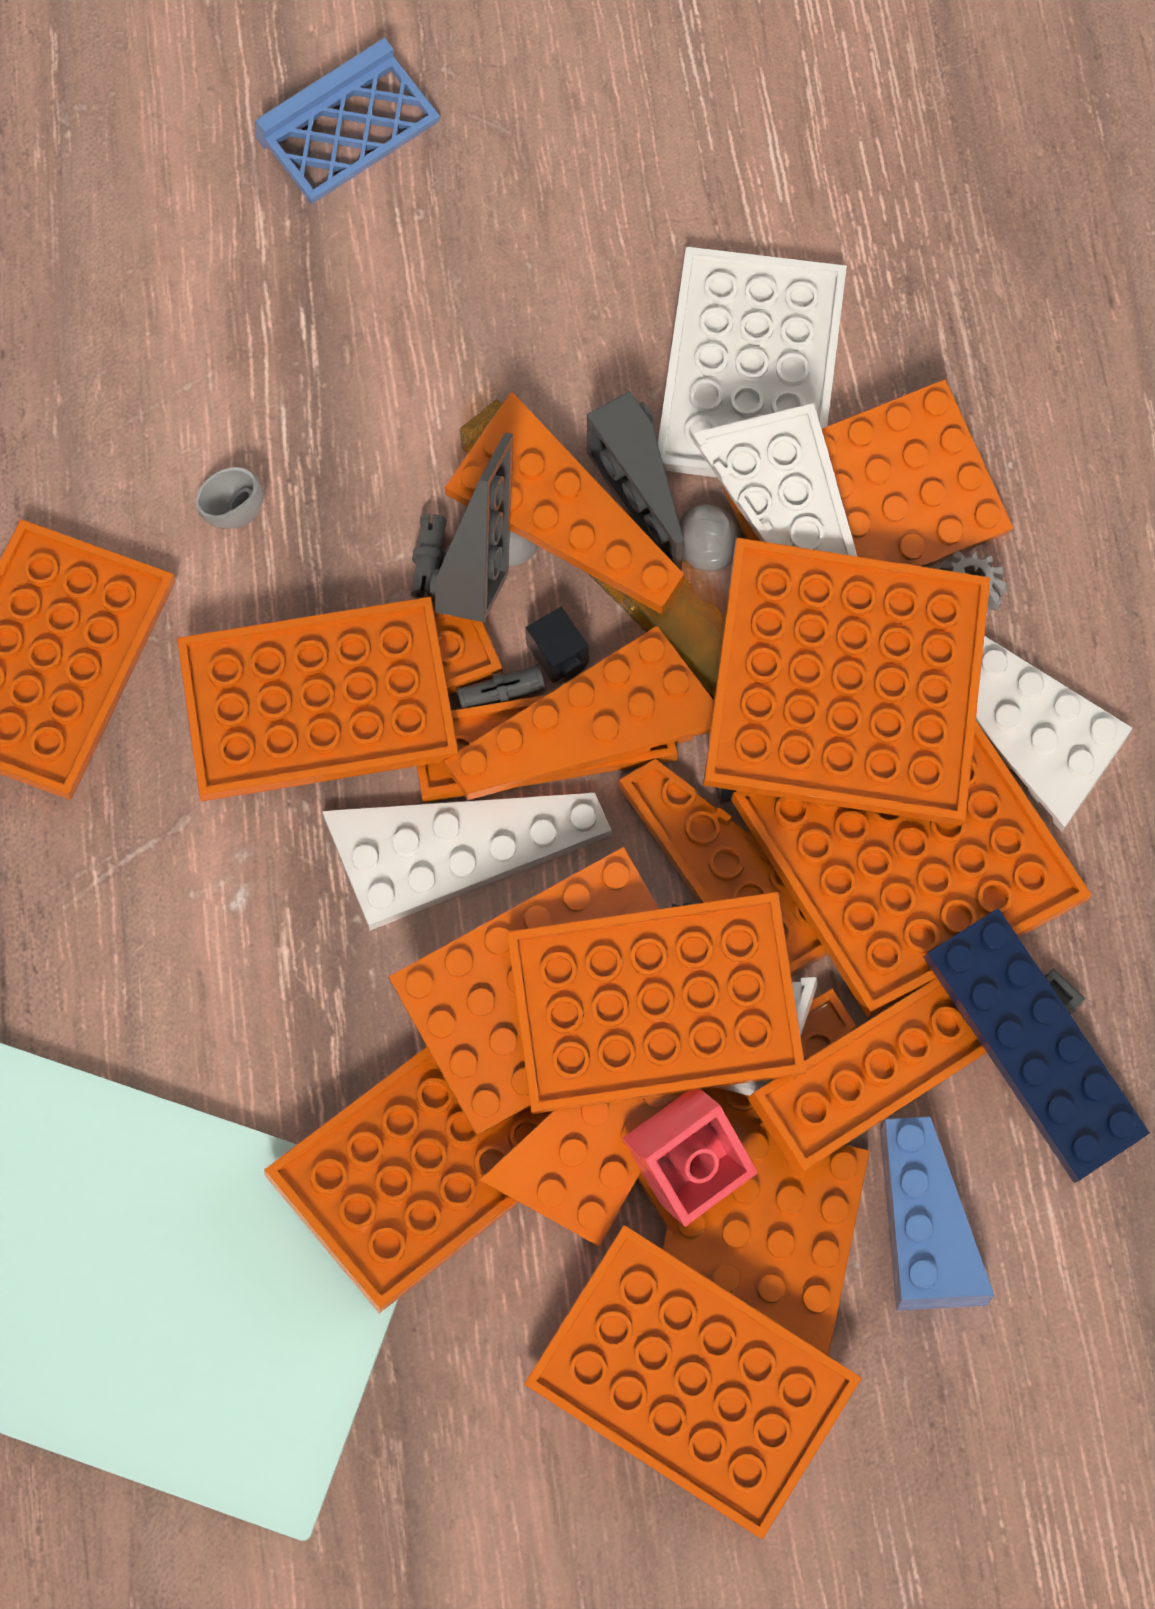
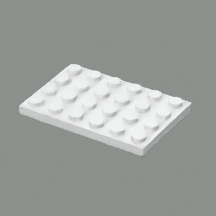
M686 247L658 438V447L665 471L717 477L691 439V435L694 432L811 403L815 404L821 429L827 427L846 265Z

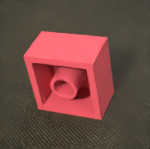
M701 1089L686 1091L622 1138L660 1204L684 1227L758 1173L721 1106Z

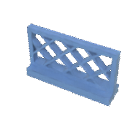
M385 37L255 120L256 139L264 149L269 148L311 205L440 121V115L393 56L394 49ZM392 72L401 83L399 94L376 90L378 79ZM372 84V88H371V89L366 88V87H368L369 85ZM404 89L408 92L410 96L404 95ZM354 95L370 98L367 114L344 111L346 100ZM374 99L397 103L395 119L372 116ZM402 104L419 107L426 117L416 123L399 120ZM340 105V109H339V110H338V109H333V108H335L336 106ZM321 116L337 118L335 135L313 132L314 121ZM342 120L365 123L363 140L340 136ZM370 124L393 128L392 139L384 144L367 141ZM308 125L307 130H302V128ZM398 129L404 130L403 132L397 135ZM288 137L306 139L303 156L285 153L279 143ZM310 140L333 144L331 161L308 157ZM338 145L361 149L360 159L352 165L335 162ZM366 150L372 151L365 156ZM294 164L301 165L300 171ZM306 166L329 170L327 181L313 189L304 178ZM334 171H339L338 174L333 176Z

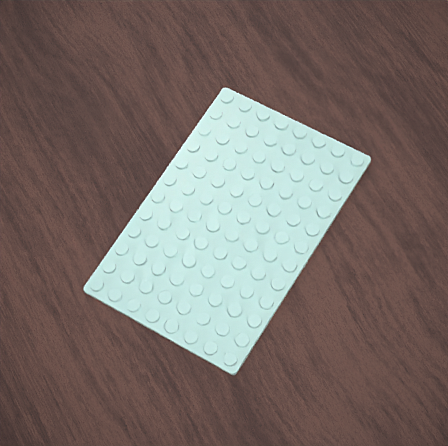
M0 1043V1434L290 1538L307 1541L312 1536L399 1298L379 1314L265 1177L264 1169L297 1144Z

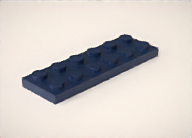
M999 908L923 956L1074 1183L1080 1181L1150 1134Z

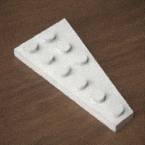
M814 403L692 433L691 439L760 541L857 556Z
M984 636L976 721L1007 768L1012 769L1027 786V792L1036 803L1040 802L1053 817V823L1063 832L1133 728Z
M595 793L322 811L323 818L369 930L612 836V830Z

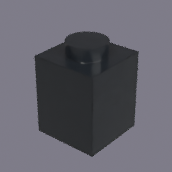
M562 606L525 627L526 645L552 683L562 678L571 679L585 669L586 664L589 663V645Z

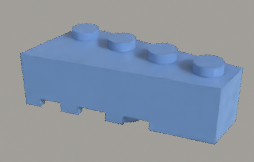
M931 1117L885 1119L880 1136L896 1311L988 1306L994 1297V1292Z

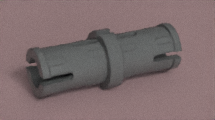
M424 514L420 517L418 547L413 550L412 555L413 563L416 565L411 596L415 599L424 598L425 592H427L428 597H431L432 601L435 600V595L430 593V583L434 570H440L443 563L444 551H442L447 522L441 515H433V524L430 523V514Z
M538 664L534 665V667L503 676L501 672L492 674L493 679L456 688L462 709L507 702L535 692L546 691Z

